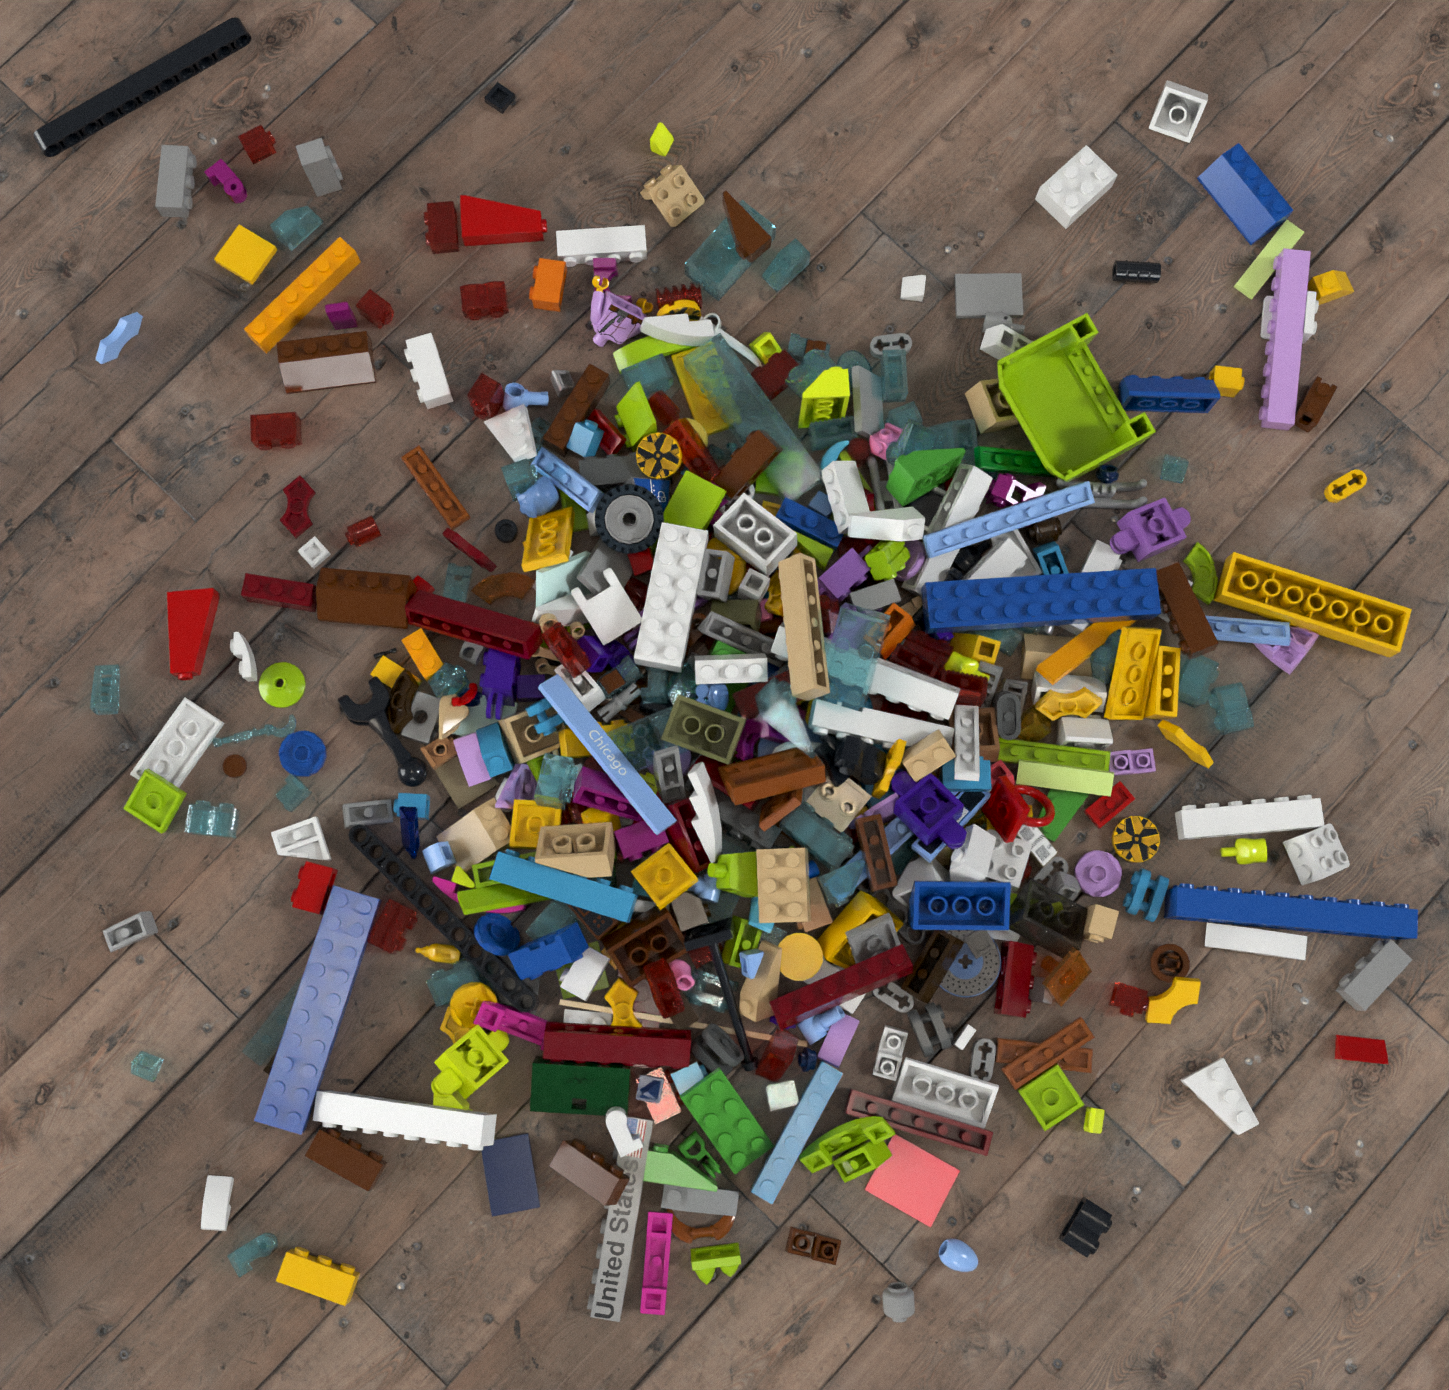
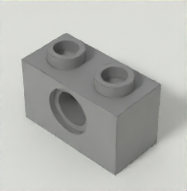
M417 691L416 696H413L411 702V711L414 718L402 729L401 735L406 739L425 745L433 742L439 728V705L441 698ZM427 713L428 718L426 722L422 724L417 723L418 715Z

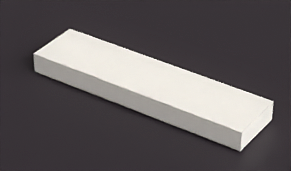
M955 705L954 753L956 755L954 758V780L979 781V706Z

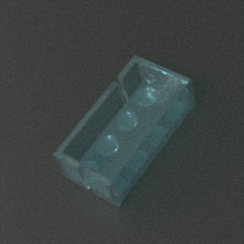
M741 200L739 204L772 237V242L775 239L776 226L745 201ZM727 217L684 263L685 275L697 285L701 286L703 284V289L717 301L727 293L753 264L747 259H742L737 254Z
M846 602L840 607L826 659L830 693L816 699L836 705L839 701H842L841 706L860 712L864 710L891 615Z

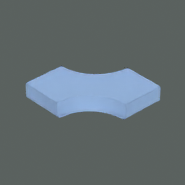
M136 312L119 319L117 326L111 334L100 341L96 360L100 364L116 359L123 346L132 337L138 335L143 316Z

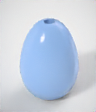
M950 1238L941 1244L939 1257L948 1268L960 1272H970L977 1268V1255L966 1243Z

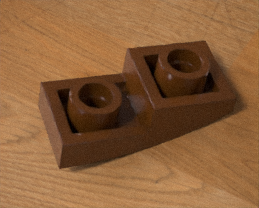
M791 1226L785 1251L808 1257L815 1261L836 1265L841 1240Z

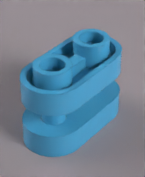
M546 698L525 708L529 717L537 715L540 722L536 723L534 727L538 734L543 733L544 736L557 730L555 726L561 723L567 725L558 713L547 716L545 710L551 708L552 705Z
M1141 868L1139 872L1135 871L1132 875L1130 884L1133 887L1131 892L1126 894L1123 906L1126 907L1125 912L1136 915L1139 910L1144 911L1143 919L1154 922L1169 885V878L1158 875L1156 880L1150 879L1151 871ZM1147 888L1152 889L1148 901L1144 902L1143 898Z

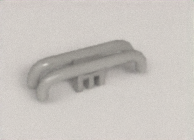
M868 456L865 464L869 467L872 489L875 494L876 511L888 510L891 508L892 503L894 509L903 508L886 489L888 481H880L876 458ZM894 457L887 460L883 459V464L887 466L888 476L895 466Z
M1060 478L1056 481V485L1060 489L1081 483V481L1065 482ZM1140 479L1137 482H1113L1110 484L1090 482L1095 503L1081 508H1140L1148 502V499L1144 496L1134 500H1112L1111 498L1115 495L1116 491L1141 490L1147 486V481Z

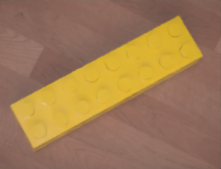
M1233 552L1225 559L1213 600L1268 619L1290 622V626L1304 628L1318 635L1389 658L1401 651L1412 611L1410 608Z

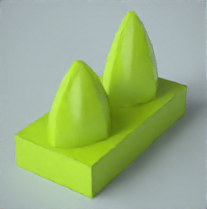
M739 1242L690 1249L692 1271H695L698 1278L706 1285L711 1281L715 1268L719 1267L724 1274L732 1277L737 1271L739 1264H741Z

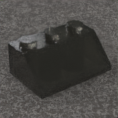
M1029 878L1010 906L1009 929L1057 956L1065 958L1081 950L1088 909L1040 882Z

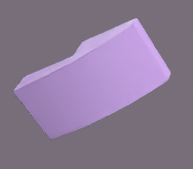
M476 732L454 739L456 752L469 787L490 780V775L481 755Z
M1153 748L1111 752L1109 771L1114 772V776L1155 772Z
M845 1014V1017L831 1025L817 1058L839 1068L860 1021Z

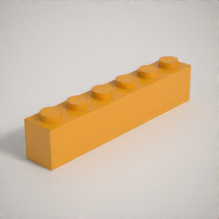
M339 237L244 328L250 339L267 354L277 342L361 263L356 251Z

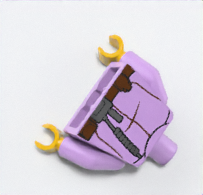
M596 275L592 279V284L596 291L593 292L590 320L596 332L593 341L600 347H603L608 340L622 344L626 339L640 334L644 317H647L645 314L653 310V305L649 302L646 303L647 300L645 298H639L636 305L609 291L603 293V290L609 286V281L607 278H603L602 285L600 286V276Z

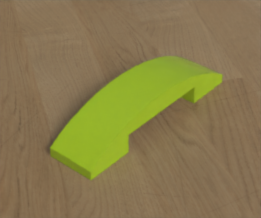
M647 336L613 352V356L619 373L623 374L641 368L643 363L698 346L678 345Z
M874 1116L855 1119L837 1126L816 1139L799 1155V1160L811 1173H814L832 1165V1156L869 1139L875 1145L894 1136L895 1131L883 1117Z

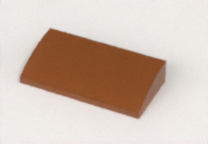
M808 745L718 767L721 780L734 805L826 782L825 765Z

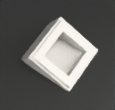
M926 275L903 277L900 299L922 302Z

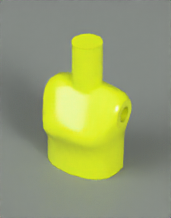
M955 651L950 656L944 670L945 674L965 685L970 684L973 679L986 685L990 676L978 671L979 663L977 660L963 656Z
M1239 838L1235 842V847H1223L1220 849L1221 857L1235 856L1238 864L1267 862V845L1264 838Z

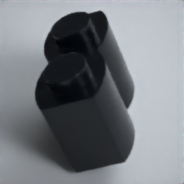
M846 735L838 741L833 766L844 775H853L865 785H874L883 777L887 754L879 748L867 745L856 737Z
M1083 1196L1061 1232L1059 1239L1085 1257H1088L1090 1254L1093 1255L1100 1245L1098 1241L1100 1235L1107 1233L1112 1225V1220H1110L1112 1215Z

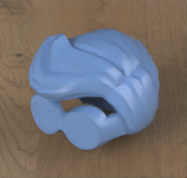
M546 476L540 477L536 484L529 487L526 492L522 494L518 492L516 494L520 505L519 511L531 518L545 515L554 508L559 500L557 489Z
M723 683L699 684L696 687V695L698 696L696 701L725 710L729 702L728 689Z

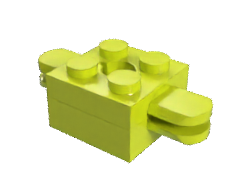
M478 1024L434 1062L442 1072L431 1083L433 1093L439 1098H447L458 1090L466 1100L509 1062L502 1053L510 1041L507 1032L497 1029L496 1032L489 1031L486 1034Z

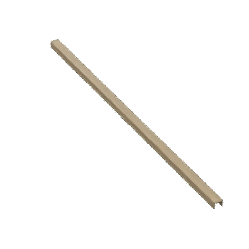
M560 999L558 1004L613 1014L611 1007L564 999ZM634 1011L636 1018L673 1024L670 1017ZM695 1022L689 1027L705 1029L709 1024ZM719 1026L726 1033L736 1035L734 1028ZM745 1030L747 1037L807 1047L808 1043L805 1040Z

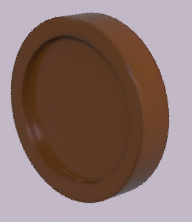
M230 755L223 762V771L229 777H241L247 770V762L240 755Z

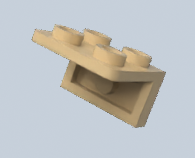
M669 164L660 171L662 175L657 179H650L643 185L645 188L640 194L645 200L652 199L671 227H676L703 205L705 200L683 166H672Z

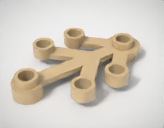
M545 613L539 619L540 628L544 634L549 635L555 650L541 647L540 645L532 657H544L535 662V668L539 674L547 673L555 676L554 670L557 666L549 665L548 660L545 658L561 663L565 662L571 657V652L575 648L577 640L585 634V628L581 622L572 623L570 625L571 635L564 647L557 631L559 629L557 617L553 614ZM576 628H581L577 632L574 631Z

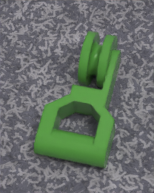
M695 1130L677 1147L687 1159H697L700 1161L707 1155L709 1163L703 1162L702 1165L715 1179V1172L718 1174L722 1173L719 1169L720 1166L705 1149L706 1142ZM698 1141L701 1144V1151L697 1155H690L687 1150Z

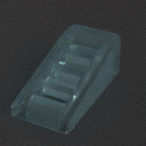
M119 665L95 666L90 709L97 715L118 714ZM112 674L111 677L102 678V675ZM109 693V696H101V694Z

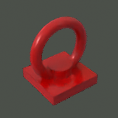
M1006 775L997 777L990 791L991 796L981 809L1005 843L1014 841L1022 824L1029 827H1044L1049 825L1055 817L1054 805L1044 793L1028 785H1013ZM1020 794H1025L1038 800L1045 809V816L1041 818L1027 816L1031 808Z

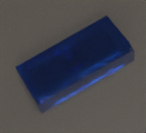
M401 806L399 807L402 844L411 859H415L420 846L418 811L416 807Z

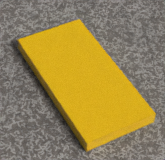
M713 342L710 346H698L671 355V360L692 418L705 428L708 436L742 425L739 411Z
M573 507L551 511L545 515L537 516V518H529L521 564L524 572L569 561L575 517Z
M1122 626L1104 718L1112 720H1143L1162 632L1161 629Z

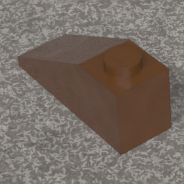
M725 190L722 203L736 252L742 259H747L750 263H753L771 247L772 237Z

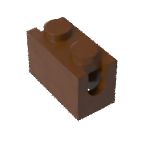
M1318 376L1308 385L1296 407L1294 426L1308 433L1320 421L1337 389V386L1333 384L1330 386L1327 383H1321L1322 378ZM1303 414L1311 418L1309 422L1301 418Z

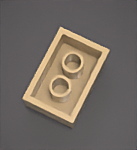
M808 848L756 850L759 923L811 921Z

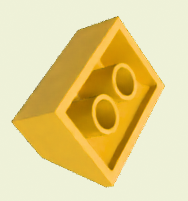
M860 890L816 941L820 944L823 956L827 961L846 969L856 963L845 932L887 913L892 917L896 932L904 923L877 898Z

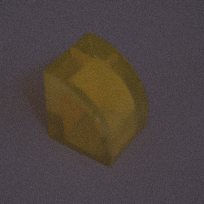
M1033 704L1021 716V732L1018 738L1024 741L1037 742L1051 733V719L1036 710Z

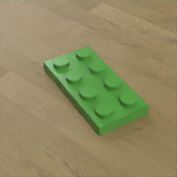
M719 1067L680 1095L686 1107L734 1175L774 1147Z

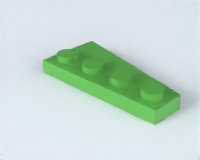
M1049 788L1046 796L1054 805L1055 817L1049 825L1038 827L1049 841L1055 842L1089 795L1088 793ZM1043 805L1038 815V818H1041L1046 814Z

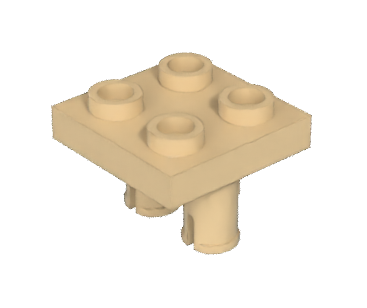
M827 775L826 782L820 783L805 804L840 833H843L872 796L850 778L839 787H835L829 775Z

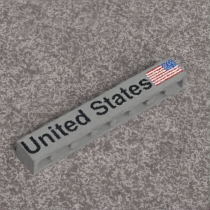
M627 1115V1125L632 1136L639 1133L643 1141V1147L620 1157L616 1146H614L613 1159H617L616 1165L624 1170L623 1174L629 1177L630 1180L616 1205H604V1208L608 1209L607 1219L602 1218L600 1233L604 1234L603 1244L598 1243L596 1259H600L599 1269L594 1268L591 1284H596L595 1292L589 1295L587 1309L591 1310L590 1317L616 1322H620L644 1182L647 1152L654 1119Z

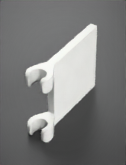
M611 568L603 571L604 577L611 587L591 599L586 600L578 587L571 591L574 600L603 646L641 624L642 617Z

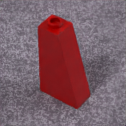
M460 195L461 229L465 246L544 241V233H547V220L542 219L541 211Z
M214 588L167 592L170 674L177 677L178 680H192L193 676L201 675L220 599V593Z

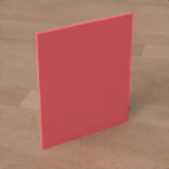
M895 1134L887 1146L892 1156L874 1170L864 1190L931 1227L960 1170Z

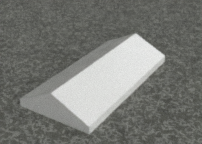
M906 1057L898 1074L892 1101L985 1128L999 1085Z

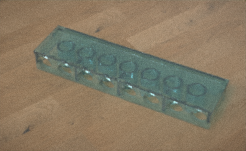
M721 333L683 357L684 367L742 446L747 442L746 437L752 431L760 429L765 430L784 449L763 472L782 501H784L785 497L795 500L818 483L823 482L820 468Z

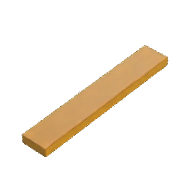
M1137 620L1093 623L1037 666L1036 671L1054 685L1121 633L1122 626L1130 627Z

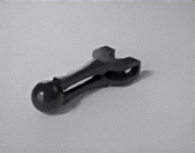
M374 676L368 681L370 690L373 693L372 699L368 703L363 705L355 704L348 695L338 698L340 707L352 724L369 726L386 743L398 764V778L404 785L416 787L426 780L428 775L426 764L419 758L411 757V754L404 748L390 727L386 716L388 707H390V697L387 689L378 677Z

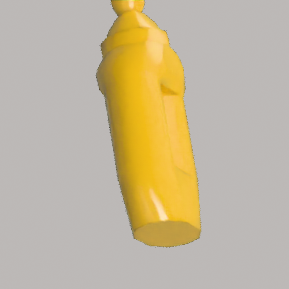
M434 943L415 949L416 953H421L433 962L457 964L460 961L461 952L454 945Z

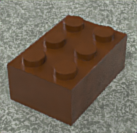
M654 906L630 921V923L625 924L601 939L605 949L629 987H632L686 953L684 946L685 938L666 906L661 910Z

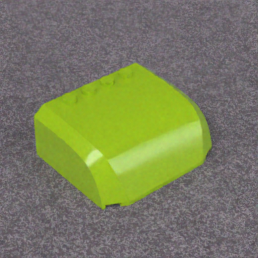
M1088 313L997 362L998 383L1002 394L1044 467L1050 474L1065 482L1079 478L1146 441L1156 432L1145 412L1129 419L1087 345L1099 332Z

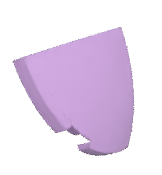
M1290 626L1291 642L1289 646L1253 644L1271 662L1290 675L1311 649L1319 635L1304 628Z
M892 794L864 812V815L861 814L853 819L848 825L849 828L856 829L854 823L856 819L881 814L883 824L895 819L897 816L893 812L895 801L899 799L898 794Z

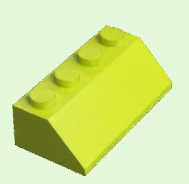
M836 366L824 370L803 392L798 429L843 426L850 397L848 369Z

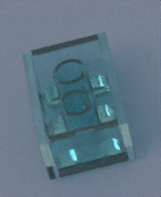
M804 801L782 819L778 828L801 847L808 848V852L834 872L855 847L851 844L853 840L844 832L840 834L833 829L834 824L824 816L819 818L814 814L815 809Z

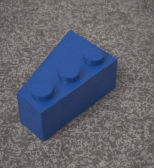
M576 921L517 947L508 956L520 980L526 978L533 980L543 975L545 971H554L565 964L573 963L583 958L582 953L589 946Z

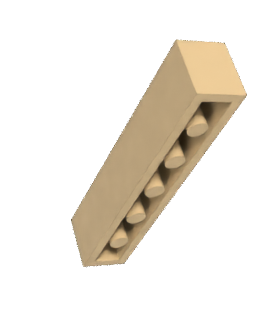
M798 553L778 562L792 697L809 701L830 693L815 558Z

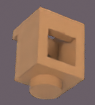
M452 736L444 739L437 738L427 746L420 748L434 770L458 756ZM444 746L445 751L442 754H438L437 748Z

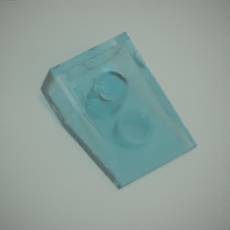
M774 676L755 695L760 716L813 759L816 755L798 709L797 700L795 697H792L790 685L785 680L779 681Z

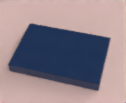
M529 1133L494 1139L493 1145L483 1146L481 1152L492 1217L541 1207Z

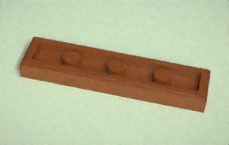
M420 445L401 457V460L451 530L456 529L471 518Z
M1078 1017L1002 1067L1001 1070L1013 1089L1016 1090L1095 1037L1083 1018Z
M997 1038L995 1062L1008 1064L1039 1043ZM1078 1048L1058 1061L1057 1064L1062 1070L1091 1073L1093 1049Z

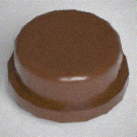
M1164 944L1153 951L1150 957V967L1157 979L1165 983H1172L1174 977H1185L1190 969V960L1183 948L1176 944Z

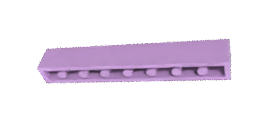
M1284 248L1274 259L1273 269L1276 270V277L1273 278L1271 284L1274 297L1269 305V312H1272V320H1269L1267 326V333L1270 334V339L1265 347V355H1268V359L1263 368V376L1266 377L1265 385L1261 389V398H1264L1263 406L1259 410V420H1262L1261 427L1289 430L1295 424L1311 251Z

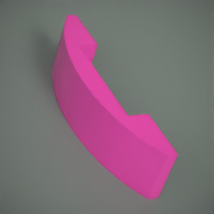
M434 876L432 881L444 894L459 903L457 898L459 884ZM517 905L484 912L512 914L525 911L526 906Z
M490 1001L482 1002L473 1024H478L494 1032L499 1029L540 1045V1050L544 1049V1032L546 1022L548 1021L531 1013L520 1012L511 1006Z
M648 1211L640 1313L665 1315L673 1213Z

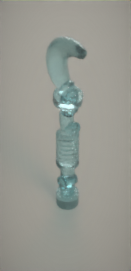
M292 714L289 716L288 724L283 728H276L271 724L264 725L265 728L260 730L253 727L252 731L234 733L233 736L221 739L220 737L213 738V744L216 748L225 743L245 741L263 734L268 736L273 734L280 738L287 737L294 732L296 719Z

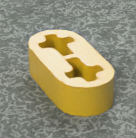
M1351 470L1331 482L1325 488L1324 495L1332 503L1340 502L1366 485L1367 477L1361 470ZM1354 478L1359 479L1357 483H1354L1352 485L1348 484V482ZM1343 488L1339 494L1334 495L1332 493L1334 489Z

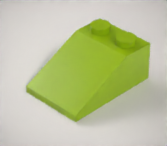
M640 381L635 382L616 406L617 414L614 415L618 428L623 427L625 435L623 436L627 439L625 446L626 448L631 447L632 452H637L638 445L643 438L649 434L657 433L656 420Z

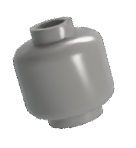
M890 1283L883 1290L882 1294L883 1312L887 1317L892 1318L894 1322H905L915 1311L914 1291L906 1283Z

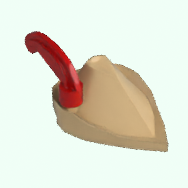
M470 683V689L461 698L456 694L442 696L439 705V739L447 738L459 728L460 723L468 716L469 709L465 704L469 703L478 692L476 683Z

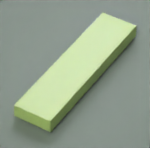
M1286 220L1238 280L1234 288L1252 300L1275 271L1273 269L1275 257L1284 248L1292 249L1304 234V231L1289 220Z
M1019 759L1016 784L1111 797L1114 772Z

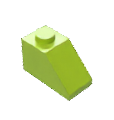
M869 1139L832 1162L844 1183L878 1168L892 1154L884 1140L874 1145Z

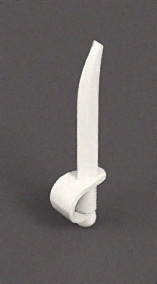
M709 313L705 317L701 316L700 320H708L711 317L718 320L717 326L712 323L714 335L750 360L761 371L763 370L761 362L755 353L720 329L721 320L717 314Z

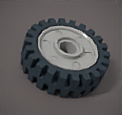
M624 484L609 490L600 499L595 511V526L598 535L607 546L621 553H638L652 546L659 537L662 522L664 523L663 510L656 496L646 488L634 484ZM628 512L633 513L636 516V522L633 525H626L622 519L624 514Z

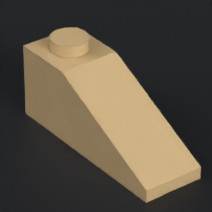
M765 940L761 941L758 950L764 952L755 978L749 979L746 977L740 992L739 1014L754 1022L774 1016L769 1002L777 999L782 948Z

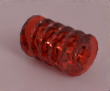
M691 282L689 289H687L685 284H681L680 291L676 285L672 286L671 292L667 287H664L662 294L658 288H655L658 311L666 304H669V307L675 305L674 302L677 300L695 301L700 310H702L703 302L700 283H698L696 288L694 283Z

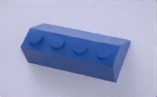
M1239 143L1223 153L1197 178L1250 245L1283 224L1293 212L1291 206Z
M1128 375L1123 377L1118 385V400L1125 411L1208 413L1220 399V392L1214 380H1206L1204 377L1183 379L1181 376H1175L1170 379H1164L1160 376L1139 378L1137 375Z
M914 881L909 898L908 924L913 930H1009L1011 882Z

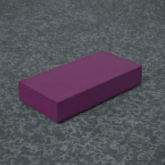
M348 302L325 305L326 314L335 330L357 327V320Z

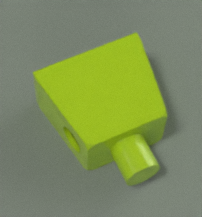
M756 851L722 854L718 856L717 863L709 864L707 869L708 876L716 878L717 889L745 898L758 897Z

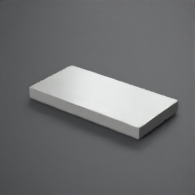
M185 697L130 775L139 780L144 770L150 769L179 788L225 723Z

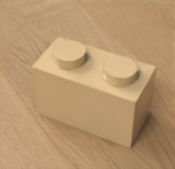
M938 729L906 749L903 754L902 763L913 780L917 782L955 758L956 755Z
M1098 904L1086 906L1078 934L1084 935V940L1097 944L1098 942L1103 943L1104 940L1112 939L1119 911Z

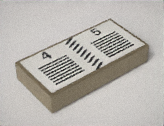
M1022 824L1016 838L1031 843L1032 847L1029 856L1039 868H1044L1059 852L1038 827H1029Z

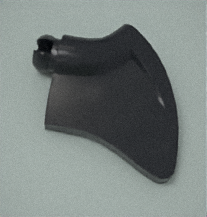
M827 733L826 736L820 735L819 740L823 743L814 752L825 765L833 786L839 787L850 777V775L842 774L833 766L839 740L830 733Z

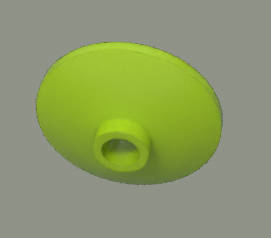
M279 662L269 666L262 673L259 680V691L262 698L268 704L277 708H286L297 703L303 696L306 686L301 670L287 662ZM278 680L284 681L282 687H277L276 683Z

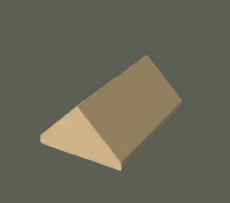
M1023 633L1020 679L1033 680L1034 672H1037V666L1071 641L1073 637ZM1095 653L1067 675L1091 677L1096 659Z

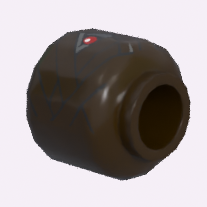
M1051 517L1026 527L1029 540H1033L1038 546L1053 541L1056 542L1059 535H1062V527L1058 517Z

